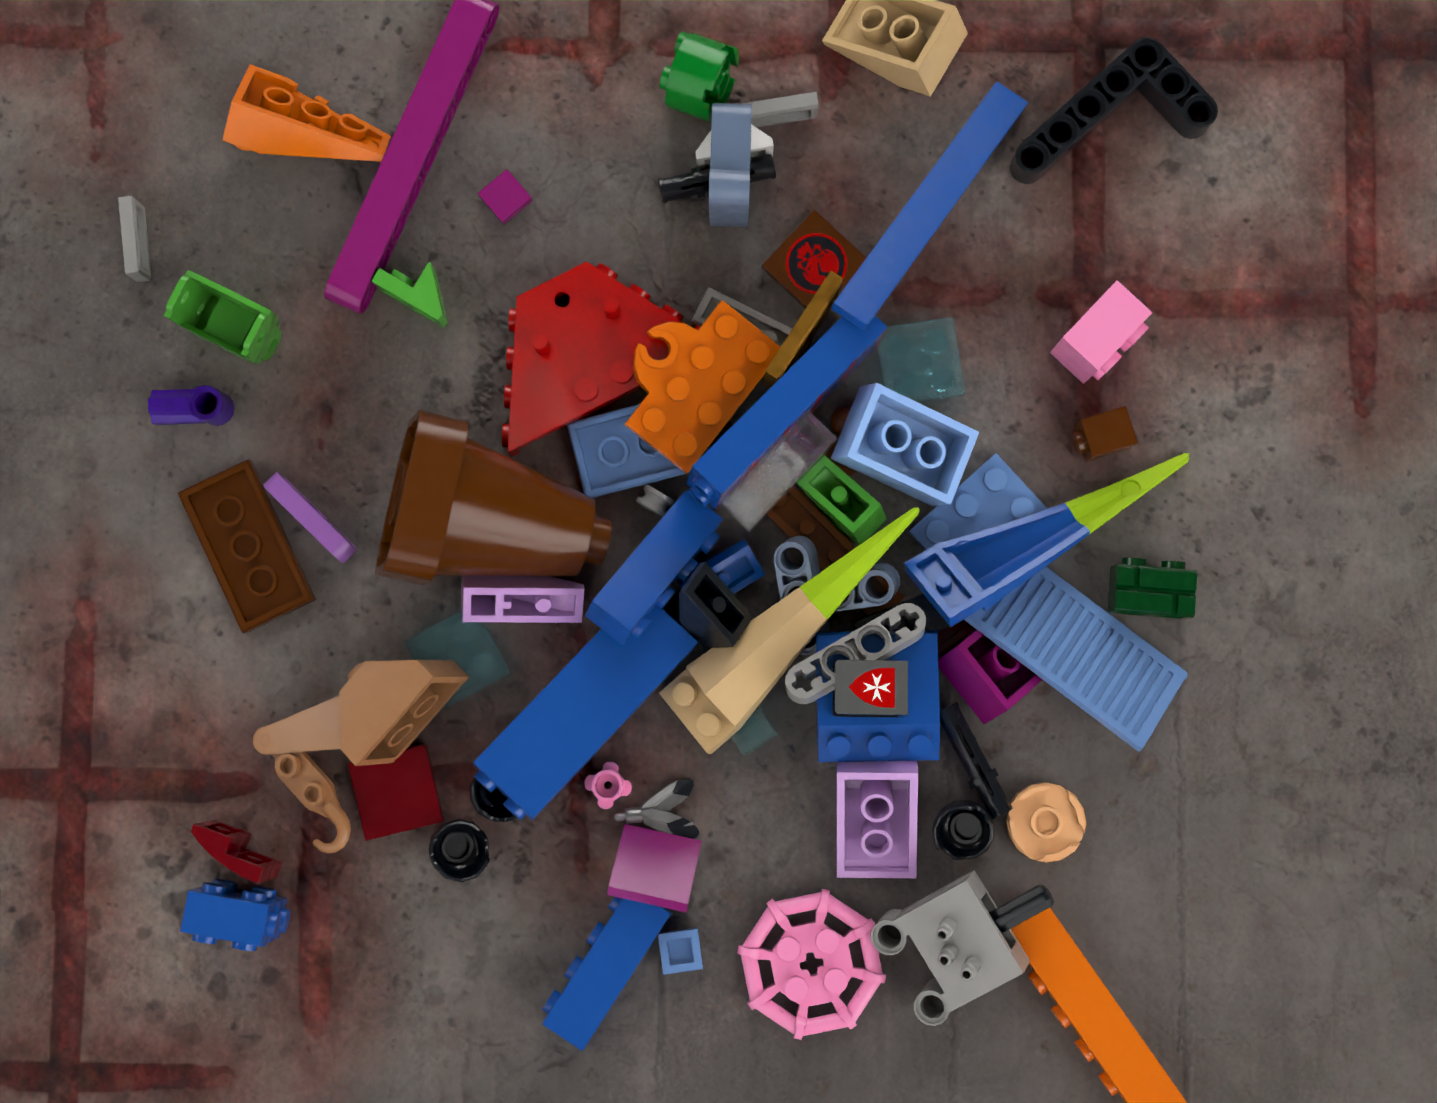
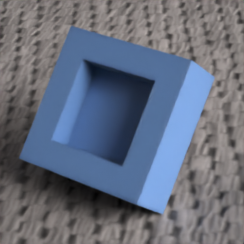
M698 927L658 933L663 975L703 969Z

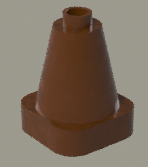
M418 410L408 424L397 464L376 559L375 575L425 585L432 582L434 576H577L584 562L596 565L603 563L610 543L612 520L595 516V500L468 438V421Z

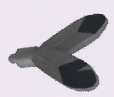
M691 779L676 780L650 797L642 806L625 808V812L616 813L614 819L616 821L626 820V824L640 823L643 820L646 825L658 831L692 839L696 838L699 835V830L692 821L668 812V810L681 803L690 795L694 783Z

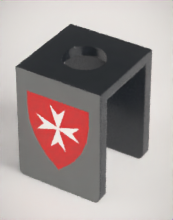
M837 660L832 668V672L835 673V690L832 691L833 716L904 718L908 715V661Z

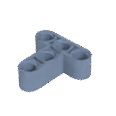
M712 103L711 160L709 171L710 226L748 227L752 104Z
M796 535L791 537L776 549L774 566L781 600L793 592L796 586L803 585L819 574L820 567L816 547L805 536ZM789 547H795L802 552L804 557L802 565H796L789 560L787 556ZM875 564L835 612L886 604L900 587L898 571L889 564ZM877 575L885 578L889 585V591L886 593L875 591L871 585V577ZM829 619L818 632H830ZM810 641L800 654L809 655L815 653L816 641Z

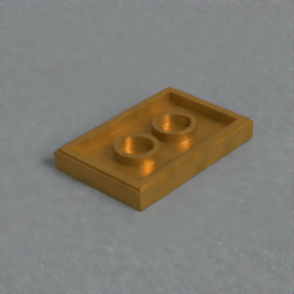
M833 271L829 272L765 370L764 385L771 388L799 360L831 311L834 301L840 295L843 278Z

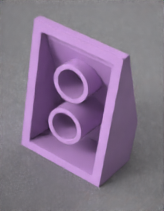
M917 761L837 762V878L916 879Z

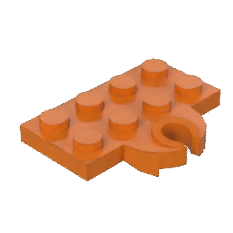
M723 300L718 303L698 330L685 323L666 322L654 326L646 332L651 339H660L666 343L668 355L665 359H652L648 355L646 346L640 343L636 345L632 369L637 383L646 391L647 396L629 417L624 426L685 474L689 473L692 466L699 460L764 376L765 370L781 347Z

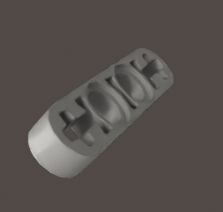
M912 603L898 605L794 665L788 671L785 678V689L788 697L798 704H809L835 690V673L826 664L832 655L842 654L849 660L884 661L917 642L925 632L926 616L924 611ZM905 616L908 620L915 618L914 630L910 631L907 627L901 628L895 632L894 639L896 642H892L889 631L891 632L900 626L901 617ZM885 625L889 626V631L884 627ZM870 634H876L884 640L885 646L880 652H867L861 644L863 638ZM819 665L823 677L828 682L823 683L822 677L819 676L811 681L810 691L806 692L803 688L795 690L797 685L796 678L802 676L804 680H809L816 675V668L814 666Z

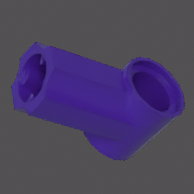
M207 385L198 386L195 389L152 390L151 396L148 398V413L151 417V423L154 425L208 423L220 426L230 421L235 409L234 402L229 395ZM216 397L217 407L214 412L207 415L205 411L206 403L211 398Z

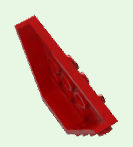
M587 261L517 296L516 308L509 309L508 317L509 332H514V347L508 346L506 352L507 370H512V384L505 385L504 408L510 409L509 424H503L502 447H508L509 455L514 457L520 454L521 448L641 388L636 381L632 369L636 345L640 343L646 346L648 355L652 359H665L668 355L666 343L660 339H651L646 332L654 326L666 322L683 323L682 319L684 317L668 305L664 304L662 308H659L648 301L651 296L637 285L631 284L628 288L616 280L618 275L609 267L601 263L595 267ZM570 297V302L566 307L556 305ZM696 325L695 329L698 330L700 326Z

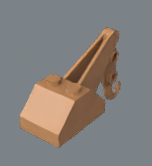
M454 660L361 662L349 672L347 676L349 680L339 691V696L261 727L255 732L253 737L255 749L261 754H271L275 758V770L282 782L308 810L329 818L336 826L337 835L333 842L323 843L319 839L313 841V846L319 851L335 853L342 849L349 840L351 826L346 812L340 806L334 784L306 752L340 749L355 766L393 763L469 678Z

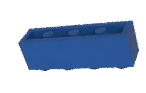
M685 490L592 600L585 617L622 645L625 644L632 634L639 638L653 620L648 614L655 606L660 610L665 607L676 592L671 586L678 578L685 582L698 565V562L694 559L699 552L702 551L707 555L721 536L716 533V530L723 518L707 506H700Z
M614 897L608 906L614 913L606 926L598 922L586 942L592 947L584 960L576 956L564 974L570 981L562 994L554 990L542 1008V1011L548 1014L542 1025L583 1051L671 915L672 909Z

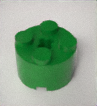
M682 31L675 43L674 53L676 55L672 66L664 68L659 87L666 90L665 104L668 108L712 123V103H727L731 95L735 78L730 77L731 65L738 67L739 51L735 46L693 32L686 33Z

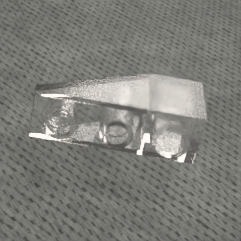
M808 411L771 448L724 499L721 505L750 531L831 449L837 437Z

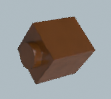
M1126 406L1080 419L1074 425L1075 431L1071 434L1075 450L1078 454L1083 453L1085 462L1130 449L1138 443Z

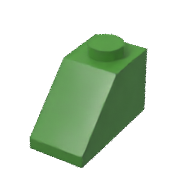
M825 455L797 483L826 517L858 546L869 539L887 520L882 505Z

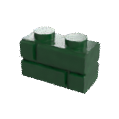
M1122 558V564H1115L1110 568L1108 613L1176 619L1194 618L1197 570L1185 569L1186 562L1162 561L1161 567L1146 566V559Z

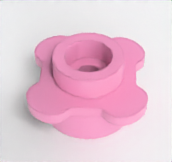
M606 762L600 772L596 775H588L585 779V788L592 791L595 797L598 798L597 804L602 809L611 808L617 798L629 795L632 790L631 782L623 779L618 772L619 766L615 762ZM605 782H611L612 787L606 789L604 786Z

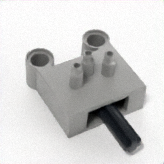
M973 870L903 910L892 909L887 911L874 925L871 931V941L878 952L892 956L902 951L909 940L912 939L935 977L925 983L914 1001V1012L922 1023L936 1026L942 1024L951 1011L1025 972L1030 960L1011 928L1053 906L1054 900L1048 888L1040 884L997 907L977 873ZM885 925L896 927L901 934V938L894 939L886 933ZM934 995L940 998L944 1007L936 1008L932 1006L927 996Z

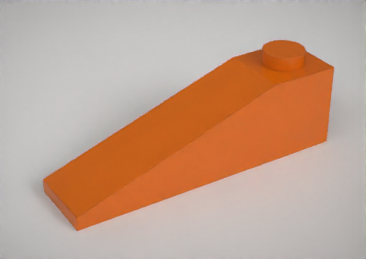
M251 64L249 65L231 101L222 141L234 144L241 150L254 151L259 154L382 162L391 138L390 135L353 114L340 115L328 107L329 101L319 95L314 100L297 91L298 83L287 77Z

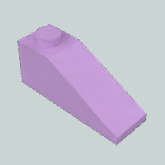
M462 576V622L582 623L584 584L551 576Z

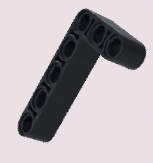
M1150 37L1140 38L1019 145L1011 160L1010 171L1014 179L1020 183L1031 184L1038 181L1137 91L1147 99L1181 136L1188 139L1199 138L1207 131L1217 118V104L1160 42ZM1135 55L1146 56L1150 60L1151 66H1141L1136 61ZM1106 81H1118L1122 85L1123 91H1112ZM1168 82L1174 85L1177 89V94L1171 95L1166 93L1161 83ZM1078 106H1090L1094 110L1095 116L1090 118L1084 117L1079 112ZM1195 110L1201 113L1204 122H1194L1189 117L1188 111ZM1052 130L1063 132L1067 137V142H1055L1050 137L1049 132ZM1024 155L1033 156L1038 161L1039 167L1034 169L1027 168L1021 162V157Z

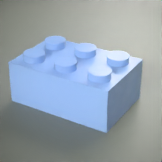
M873 383L859 387L831 459L930 506L951 505L979 432L881 384Z

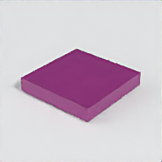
M624 824L607 895L687 912L702 841Z

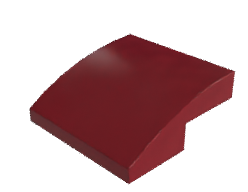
M217 820L193 824L191 833L198 843L229 870L257 884L278 876L283 862L246 849L252 833Z

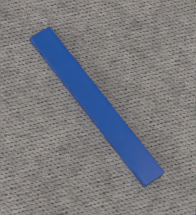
M996 81L834 301L831 307L833 311L865 331L1028 104L1026 100Z

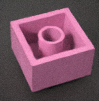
M1116 280L1050 351V354L1083 384L1092 376L1099 380L1122 357L1117 350L1120 348L1125 353L1148 330L1149 327L1144 321L1153 312Z

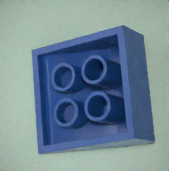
M925 630L923 636L917 642L884 660L908 661V715L904 718L835 717L832 714V691L816 700L818 762L939 760L940 705L937 630ZM889 631L892 642H896L894 639L896 631ZM817 632L816 653L851 632ZM876 634L865 636L861 642L862 647L870 653L880 652L885 646L884 640ZM835 654L828 659L826 664L832 671L833 665L837 660L849 659L842 654ZM816 665V678L821 676L823 683L828 682L823 677L820 666Z

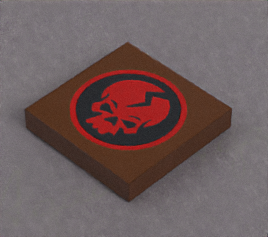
M814 210L762 264V269L806 309L830 271L843 278L842 292L867 257Z

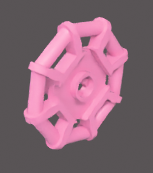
M821 889V892L779 901L771 899L766 903L768 907L743 945H738L737 954H740L750 999L747 1004L751 1010H758L792 1033L794 1039L802 1040V1037L846 1027H849L851 1030L856 1027L857 1019L879 985L885 983L886 974L882 972L879 952L871 941V931L875 925L873 919L865 918L832 896L830 890ZM816 910L815 921L791 925L786 916ZM827 912L850 926L851 929L845 935H841L824 923ZM777 922L784 930L781 938L772 950L761 947ZM860 939L865 968L853 967L849 944ZM811 952L814 953L816 959L822 958L823 965L817 967V973L810 975L808 969L800 968V963L806 961V954ZM758 960H770L775 983L763 988ZM851 977L863 980L846 1006L839 996L846 989ZM779 991L786 995L788 999L799 1004L796 1016L771 999ZM832 1002L837 1013L807 1019L809 1006Z

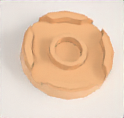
M1047 782L1028 785L1016 793L1010 802L1013 809L1006 813L1005 818L1008 837L1016 850L1030 859L1046 863L1062 860L1075 852L1086 828L1084 808L1075 794L1060 785Z

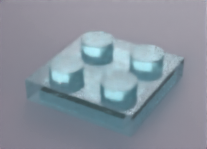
M953 317L887 326L888 328L877 345L883 386L916 402L964 396L965 389Z
M462 610L404 641L413 660H454L469 676L466 682L440 711L450 708L512 674L486 623L462 622Z

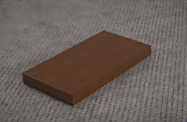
M247 459L178 492L243 634H247L316 600L251 460Z

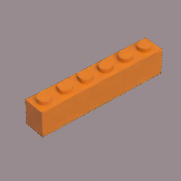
M1051 908L1011 928L1030 960L1028 965L1032 972L1027 975L1041 995L1045 992L1049 993L1056 1003L1055 1006L1050 1008L1064 1029L1071 1025L1077 1033L1079 1039L1074 1042L1076 1047L1088 1063L1093 1059L1098 1063L1103 1071L1098 1075V1078L1111 1096L1119 1093L1125 1103H1187Z

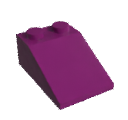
M974 629L938 659V668L983 724L1008 711L1043 680L977 629Z

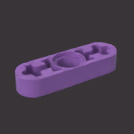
M276 471L263 484L264 488L341 563L344 564L358 550L281 473Z

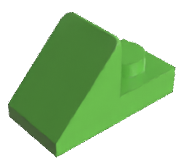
M431 262L427 264L414 287H411L414 281L403 273L393 269L392 273L389 274L379 268L372 279V283L378 290L445 328L448 320L437 273Z

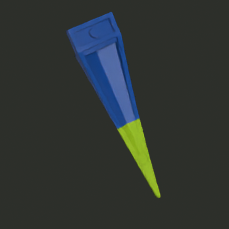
M1183 453L1124 480L1063 504L1002 525L937 543L905 562V572L947 624L952 627L980 609L986 611L1188 463L1189 453Z

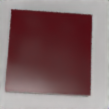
M427 744L406 749L393 763L355 766L353 763H348L365 841L444 822Z

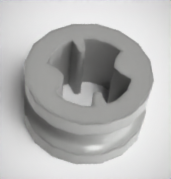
M645 485L643 488L645 495L638 497L636 502L663 518L667 508L673 506L675 501L655 488Z

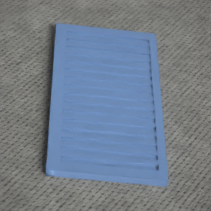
M1044 567L986 611L980 609L964 619L1138 752L1144 748L1181 684L1187 678L1188 673L1048 567Z

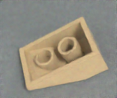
M846 0L822 42L825 46L895 85L931 97L968 32L956 6L937 0Z

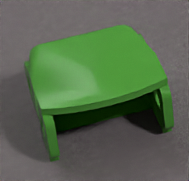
M187 270L186 274L178 281L167 302L164 314L170 321L195 336L252 364H260L263 361L269 360L275 353L281 340L282 332L279 319L271 310L190 270Z

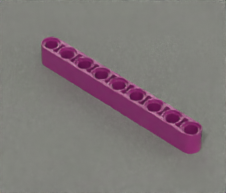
M454 0L327 281L324 291V298L359 314H363L368 308L377 289L372 283V279L379 268L384 271L496 24L500 9L498 3L491 0Z

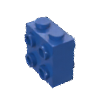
M214 879L213 883L203 882L202 887L188 891L180 932L193 934L192 941L216 944L217 939L233 941L232 948L256 951L257 946L264 947L267 943L280 938L281 933L286 932L290 920V909H286L287 898L276 896V889L253 886L252 890L237 889L238 883L235 881Z

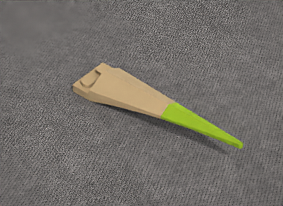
M918 507L907 511L751 620L733 647L711 648L688 664L687 668L659 692L706 753L712 754L742 728L820 628L917 517L920 510Z

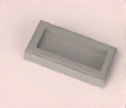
M817 92L742 103L752 104L751 124L756 128L814 119L817 117L819 106Z
M133 196L118 197L125 274L136 282L150 281L151 268L145 207Z

